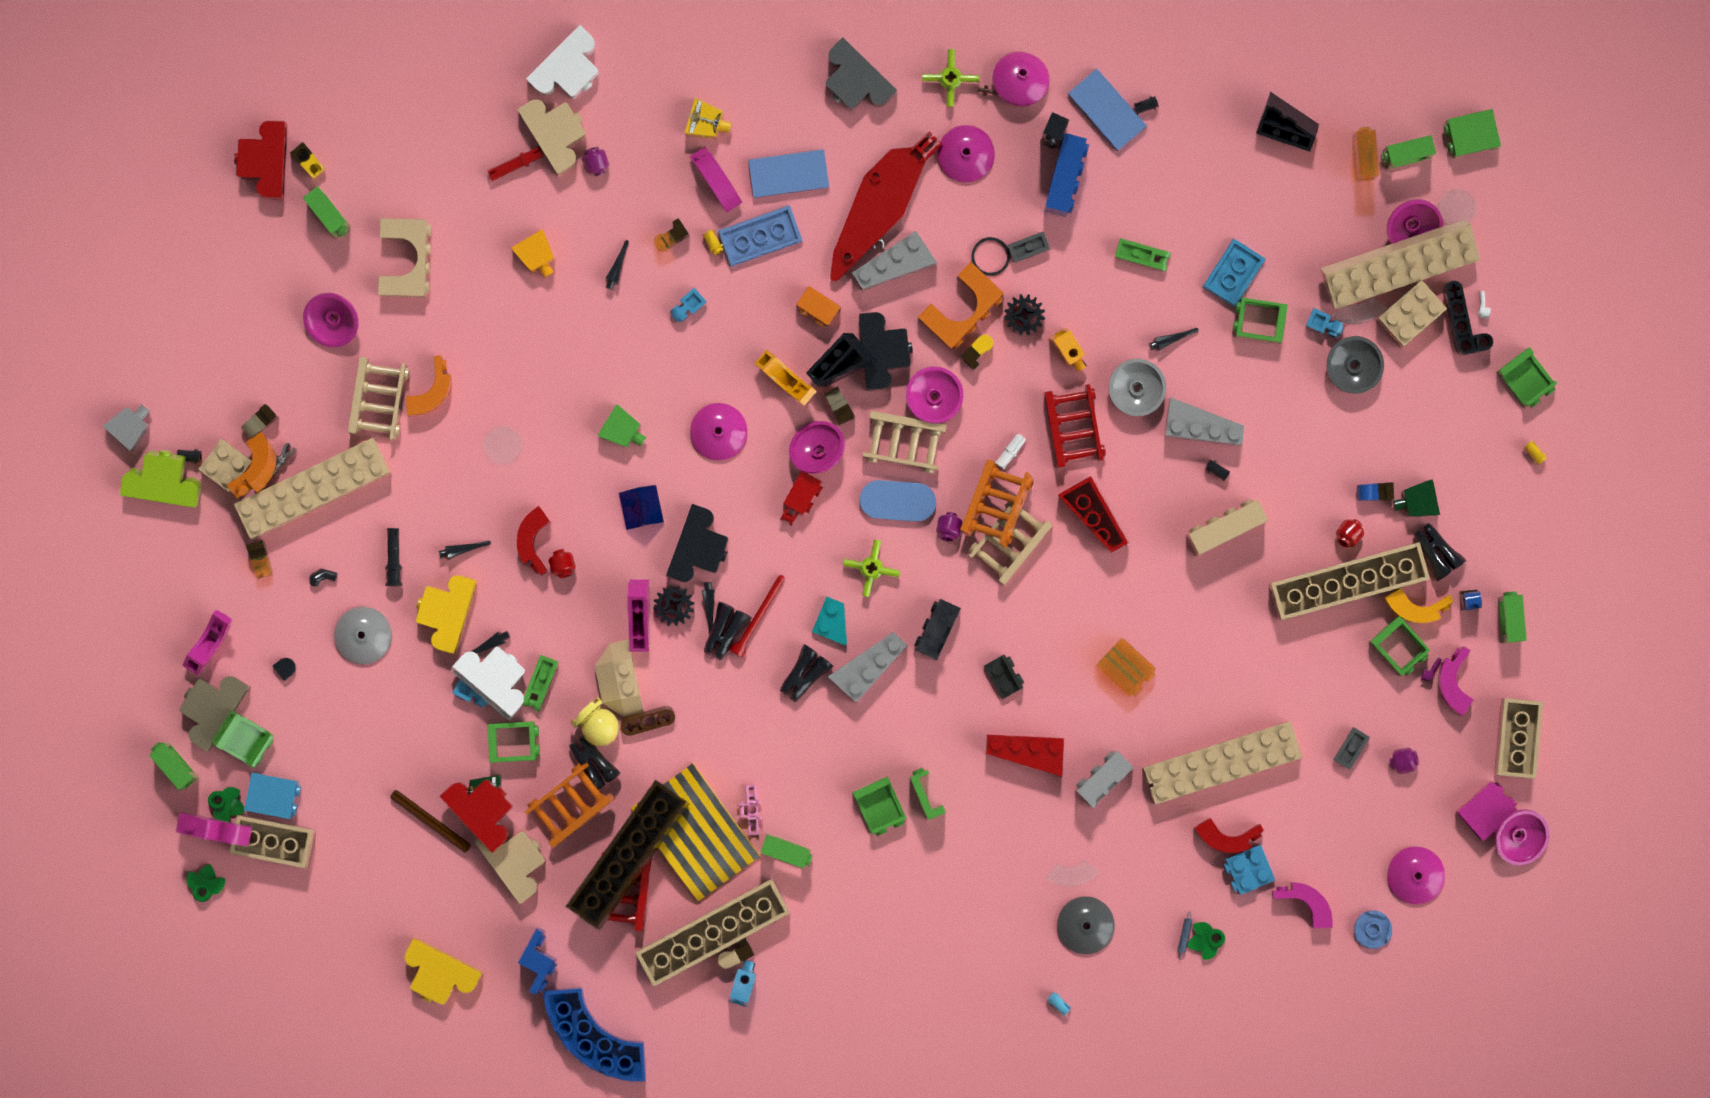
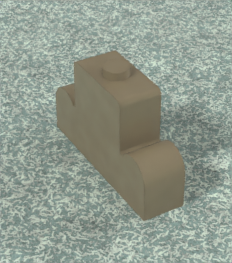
M227 676L221 680V690H219L207 681L198 679L194 687L186 691L184 695L186 699L179 709L181 713L198 723V725L190 729L189 739L203 750L210 752L214 745L211 741L230 711H236L251 686L236 677Z

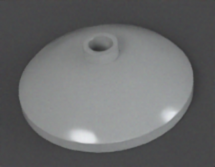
M1131 359L1120 364L1112 373L1109 381V395L1113 404L1121 412L1130 416L1148 415L1155 411L1163 402L1166 395V380L1161 370L1152 362L1144 359ZM1135 385H1138L1140 387L1139 392H1135L1133 390V387Z
M357 607L344 613L338 620L334 631V640L338 651L345 659L356 664H370L382 658L388 651L392 641V630L386 617L379 611L369 607ZM359 632L365 633L363 639L358 637Z

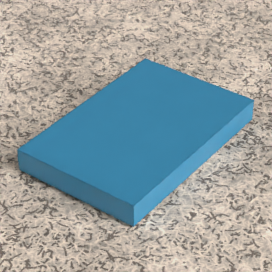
M1233 238L1206 280L1203 288L1235 307L1266 258Z

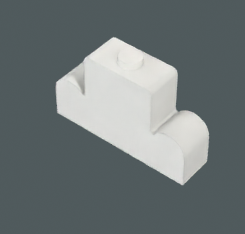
M579 25L526 78L527 82L538 93L545 96L553 93L555 84L559 85L572 99H575L582 91L586 92L593 85L592 81L599 75L598 69L584 56L590 55L595 50L593 37Z
M495 647L484 661L480 663L479 656L469 651L464 653L452 666L451 672L481 696L508 721L520 709L524 696L521 691L512 688L522 678L525 669L517 663V659L512 654H506L501 648Z

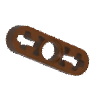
M663 706L624 717L620 723L621 731L625 735L631 736L671 725L675 721V712L670 706ZM665 712L668 713L669 719L663 717ZM656 714H658L659 722L656 720ZM647 716L653 718V723L650 725H645L642 722ZM638 719H639V723H640V726H641V727H638V724H637V720H638ZM628 722L632 725V729L626 727Z

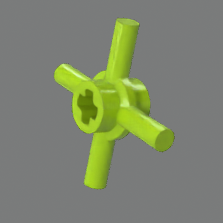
M948 49L947 67L940 74H922V81L940 82L947 89L946 107H954V89L958 88L961 82L979 83L980 75H962L955 68V49ZM949 74H953V77H956V79H953V82H948V79H946Z
M874 539L870 557L865 558L862 562L844 559L843 566L859 569L865 577L862 596L865 597L870 596L872 582L874 579L879 578L881 574L896 578L900 576V570L883 567L882 562L878 559L881 545L880 540ZM874 563L877 571H873L870 574L868 573L869 570H866V566Z

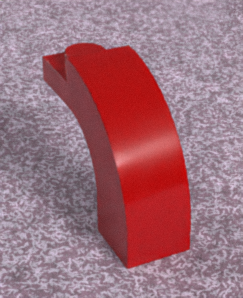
M538 506L523 519L518 529L516 541L518 554L523 564L531 561L532 564L530 566L533 571L543 576L548 572V569L535 552L534 540L537 533L551 523L541 507Z
M1208 818L1194 827L1204 843L1215 850L1226 853H1238L1252 848L1248 840L1251 839L1252 842L1262 836L1261 832L1264 831L1261 824H1257L1243 834L1231 837L1220 832L1212 818Z

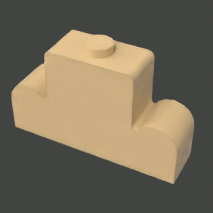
M537 99L518 108V112L558 176L572 169L577 163V157L575 152L569 147L587 136L580 124L583 120L578 112L574 114L568 103L565 102L547 113L545 104Z
M522 831L505 844L503 843L494 853L479 839L475 841V844L519 904L537 892L538 883L534 878L528 877V874L545 863L546 859L539 851L541 846L536 839L532 840L525 831Z

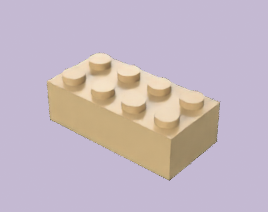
M1250 499L1240 504V509L1236 510L1234 507L1224 512V517L1219 519L1216 516L1206 521V526L1201 527V525L1190 529V534L1186 537L1195 555L1198 556L1268 521L1259 501L1253 502Z
M1501 698L1494 775L1536 779L1543 702Z
M237 815L235 823L252 827L249 845L231 844L230 854L308 868L315 834L314 829Z

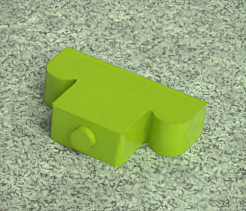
M160 450V452L148 451L144 456L142 471L138 468H131L122 477L120 496L196 508L200 501L201 484L194 477L183 480L184 456L171 454V451Z

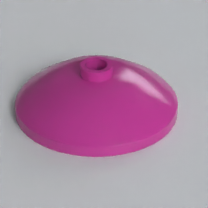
M1013 52L1005 55L997 62L992 74V83L998 96L1005 102L1015 106H1029L1041 100L1046 94L1049 86V73L1045 64L1035 55L1027 52ZM1024 72L1026 75L1021 76L1019 73Z
M971 125L958 126L949 130L940 141L942 145L938 148V162L943 172L951 179L965 183L974 182L984 177L991 169L995 158L994 145L990 137L980 128ZM969 149L970 154L964 155L963 150Z
M1422 199L1406 201L1400 204L1388 219L1386 228L1388 239L1393 244L1443 227V218L1438 208L1429 201Z
M328 292L314 296L305 306L303 313L304 326L308 334L319 344L332 348L342 347L351 342L356 336L359 328L358 314L354 306L343 296Z
M935 366L924 368L914 374L907 385V405L914 416L924 422L932 424L946 422L953 418L961 408L963 402L961 382L955 374L945 368ZM936 395L938 399L933 401L930 397Z
M713 403L703 407L694 416L690 427V436L694 447L701 455L712 460H726L738 454L745 445L748 433L743 415L733 406L724 403ZM717 427L722 429L721 434L715 433Z
M816 421L809 423L799 429L793 436L789 446L790 459L795 467L802 472L808 474L825 472L835 466L841 459L845 450V439L840 429L830 422Z
M1517 810L1509 814L1499 824L1495 834V847L1498 854L1503 860L1512 865L1520 866L1532 863L1543 854L1548 845L1550 835L1548 824L1540 814L1532 810Z
M1417 846L1408 847L1398 852L1392 858L1388 866L1387 880L1390 889L1400 900L1410 904H1423L1434 899L1442 890L1445 882V869L1440 858L1431 850ZM1416 872L1421 873V878L1418 880L1414 876Z

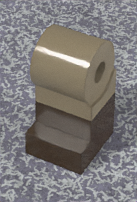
M838 386L824 394L839 425L855 418L852 409Z
M264 404L252 418L241 426V429L251 439L261 431H264L279 417L267 404Z

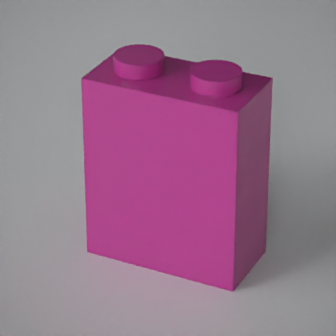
M1492 781L1487 783L1456 811L1481 841H1484L1496 831L1506 816L1517 811L1515 808L1517 806L1516 802L1510 796L1507 798L1502 793L1504 789L1498 782L1495 784Z

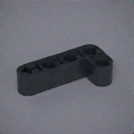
M1458 281L1449 282L1445 285L1443 293L1456 352L1460 355H1470L1489 350L1493 346L1492 336L1488 333L1476 335L1472 333L1462 284ZM1453 285V288H1457V292H1455L1456 300L1451 302L1450 299L1454 298V294L1449 292V289ZM1454 304L1461 306L1462 311L1460 314L1453 311L1452 307ZM1457 323H1463L1465 325V332H1459L1457 330ZM1481 337L1488 340L1487 347H1482L1479 344ZM1462 341H1466L1469 344L1470 348L1468 351L1461 349L1460 344Z

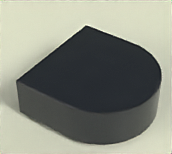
M282 658L273 665L284 681L296 671V664L290 658Z

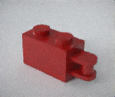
M801 471L783 502V505L787 507L780 520H785L792 526L798 514L804 515L805 512L809 514L814 505L811 501L814 496L818 497L823 489L821 486L822 481ZM789 509L796 511L794 516L787 513Z

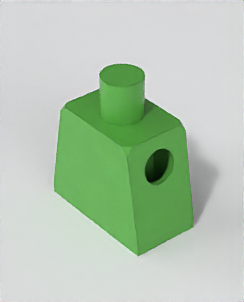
M617 404L598 434L600 438L628 448L631 441L641 447L646 440V436L637 432L641 424Z

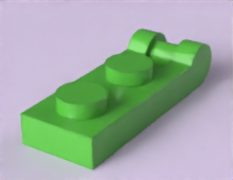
M1121 238L1115 254V258L1166 272L1168 267L1166 263L1171 256L1170 252ZM1155 255L1160 256L1159 263L1154 262Z
M540 655L524 695L523 706L527 707L528 705L533 707L535 711H540L559 663L558 661ZM532 693L539 695L537 701L531 699Z

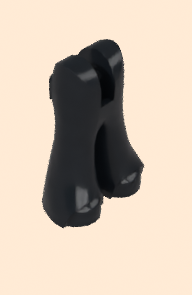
M1428 523L1423 528L1430 537V541L1426 539L1420 530L1413 535L1416 542H1420L1421 549L1431 566L1433 576L1436 582H1438L1452 571L1439 556L1435 548L1441 552L1453 571L1467 560L1455 551L1439 532Z
M721 601L717 605L715 621L704 647V653L710 655L715 648L716 642L721 644L715 655V658L720 661L725 657L740 631L752 619L750 615L736 610L727 631L722 635L725 625L735 608Z
M806 644L803 645L793 669L780 688V692L786 695L793 684L796 685L797 689L793 691L790 697L794 702H797L817 679L834 667L820 655L807 674L801 678L806 668L818 655L816 651Z
M584 736L579 738L586 749L584 752H582L575 741L569 745L571 753L578 764L580 763L582 766L588 763L589 766L583 771L598 790L606 784L591 764L590 759L598 767L606 783H609L621 774L600 753L595 745L586 741Z

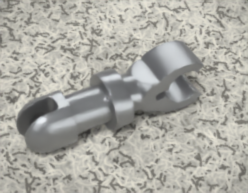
M289 442L283 446L281 455H277L276 467L272 476H275L279 472V468L287 463L286 459L296 453L297 449L293 447L292 451H287V448L291 446Z

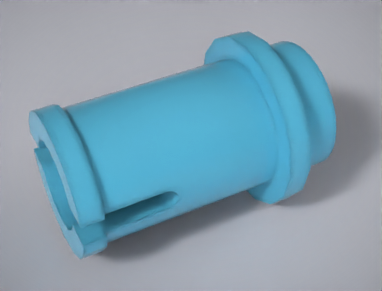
M1053 992L1047 998L1048 1004L1056 1008L1062 1016L1066 1015L1072 1008L1060 997L1059 993Z

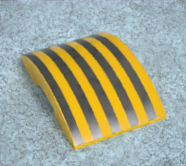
M692 763L663 784L690 805L659 849L699 902L758 859L760 854L727 811L700 771ZM638 803L634 805L631 809L634 810Z

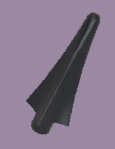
M628 240L624 242L616 261L605 277V281H608L605 288L613 290L614 285L619 283L623 260L629 244Z
M1194 328L1176 334L1156 337L1154 342L1148 343L1150 350L1158 349L1160 351L1174 342L1198 332L1199 329Z
M491 541L445 546V550L438 552L440 558L448 557L449 560L471 550L490 545Z
M704 582V590L701 591L710 634L713 627L715 589H712V582Z
M499 631L471 652L478 654L505 644V640L511 636L508 631L503 633Z

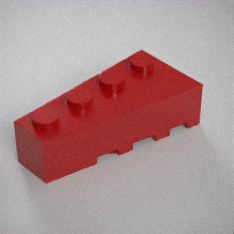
M1092 476L1058 494L1059 498L1064 501L1111 553L1129 544L1126 535Z
M986 735V754L1063 777L1064 738Z

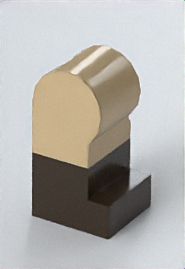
M746 938L739 941L740 947L732 951H724L719 955L718 963L722 968H731L755 955Z

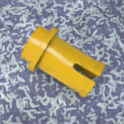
M713 230L707 231V234L704 233L702 235L710 248V253L717 255L723 251V244L719 243Z
M1534 440L1524 447L1533 458L1534 464L1540 465L1547 459L1546 453L1543 454Z

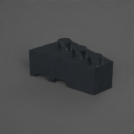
M1270 91L1256 134L1310 152L1319 124Z
M843 333L806 374L818 387H828L877 360L853 333Z
M940 599L939 602L934 601L930 610L933 612L931 619H926L922 627L925 632L922 637L918 636L914 644L917 647L916 652L937 661L961 608L943 599Z

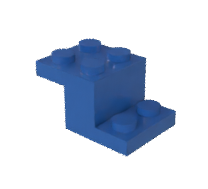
M539 927L536 928L518 961L520 965L538 974L529 990L535 995L544 991L548 984V981L545 979L548 974H553L558 965L555 963L556 958L537 948V946H542L546 938L543 935L545 930Z

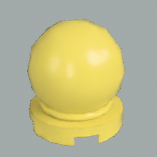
M597 697L570 724L574 728L581 727L582 735L586 741L600 747L606 746L616 739L619 732V723L613 713L609 710L601 709L603 702Z

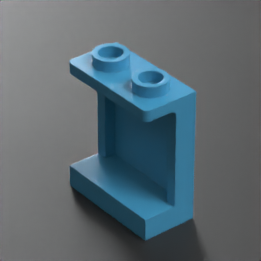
M252 772L244 811L292 819V815H296L298 806L295 804L296 797L300 796L301 792L299 781Z

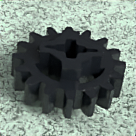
M1020 294L1019 300L1013 297L1014 303H1007L1010 309L1004 310V313L1008 314V316L1004 317V320H1009L1007 327L1013 326V333L1019 330L1020 336H1022L1023 332H1026L1027 336H1029L1030 330L1036 333V326L1042 327L1040 320H1045V317L1041 316V314L1045 313V309H1040L1042 302L1037 304V297L1031 300L1030 294L1026 298H1023L1022 294ZM1026 303L1032 304L1035 309H1030ZM1019 304V310L1012 314L1013 308ZM1022 310L1030 314L1026 320L1019 316L1022 314ZM1037 316L1036 322L1030 326V320ZM1014 321H1019L1023 324V327L1016 325Z
M670 585V590L664 587V593L658 592L659 599H654L657 606L653 607V609L658 610L655 616L662 617L661 623L667 620V626H670L671 622L678 626L679 621L685 624L684 618L690 619L691 617L688 613L694 612L690 606L694 605L695 602L689 601L692 595H686L687 589L680 591L679 585L676 589ZM671 593H678L683 597L677 599ZM665 597L667 602L665 607L661 609V602ZM671 601H674L675 603L682 601L677 606L676 611L674 609H668L671 606ZM687 603L686 611L682 614V605ZM668 613L675 614L677 618L671 619L666 617L665 615Z

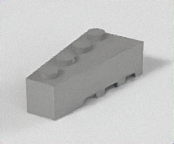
M915 231L852 272V276L861 290L864 291L911 273L937 265V262L917 231Z
M1169 398L1164 437L1234 446L1242 445L1244 425L1174 398Z
M893 632L829 675L828 678L857 702L905 649L907 644Z

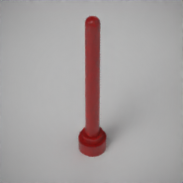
M783 575L777 577L740 641L733 644L729 651L741 658L744 657L747 642L785 580Z

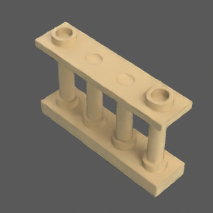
M366 357L359 358L348 433L357 435L358 431L364 429L390 433L389 439L394 441L396 436L399 437L400 425H398L402 394L404 382L408 380L410 371L405 363H401V369L372 365ZM378 373L399 377L398 388L369 384L366 381L367 374ZM369 391L395 395V407L366 403L363 400L364 393ZM366 410L392 414V425L363 422L360 419L361 412Z
M871 411L870 420H873L874 424L869 453L863 452V457L866 458L867 462L877 463L878 460L923 468L922 472L934 474V470L938 471L939 466L933 465L938 436H941V433H945L946 424H932L919 419ZM885 422L891 423L893 427L888 457L877 455L881 428ZM903 426L911 427L912 431L907 460L896 458L900 431L903 429ZM922 429L929 430V434H931L926 464L914 462L919 434L922 432Z
M1007 502L1005 504L1007 508L1005 513H1009L1012 510L1014 503ZM1021 509L1019 516L1034 527V531L1037 532L1033 538L1026 537L1014 527L1013 536L1022 542V546L1025 547L1021 553L1018 551L1014 552L1008 546L1003 548L999 544L1000 539L986 534L979 544L975 542L968 550L971 554L968 557L972 559L976 554L999 573L998 576L1001 578L998 581L1005 585L1053 526L1050 522H1038L1025 510ZM998 519L992 528L996 529L998 525L1005 528L1007 521ZM986 540H989L1011 558L1010 561L1013 563L1009 568L1001 566L980 549Z

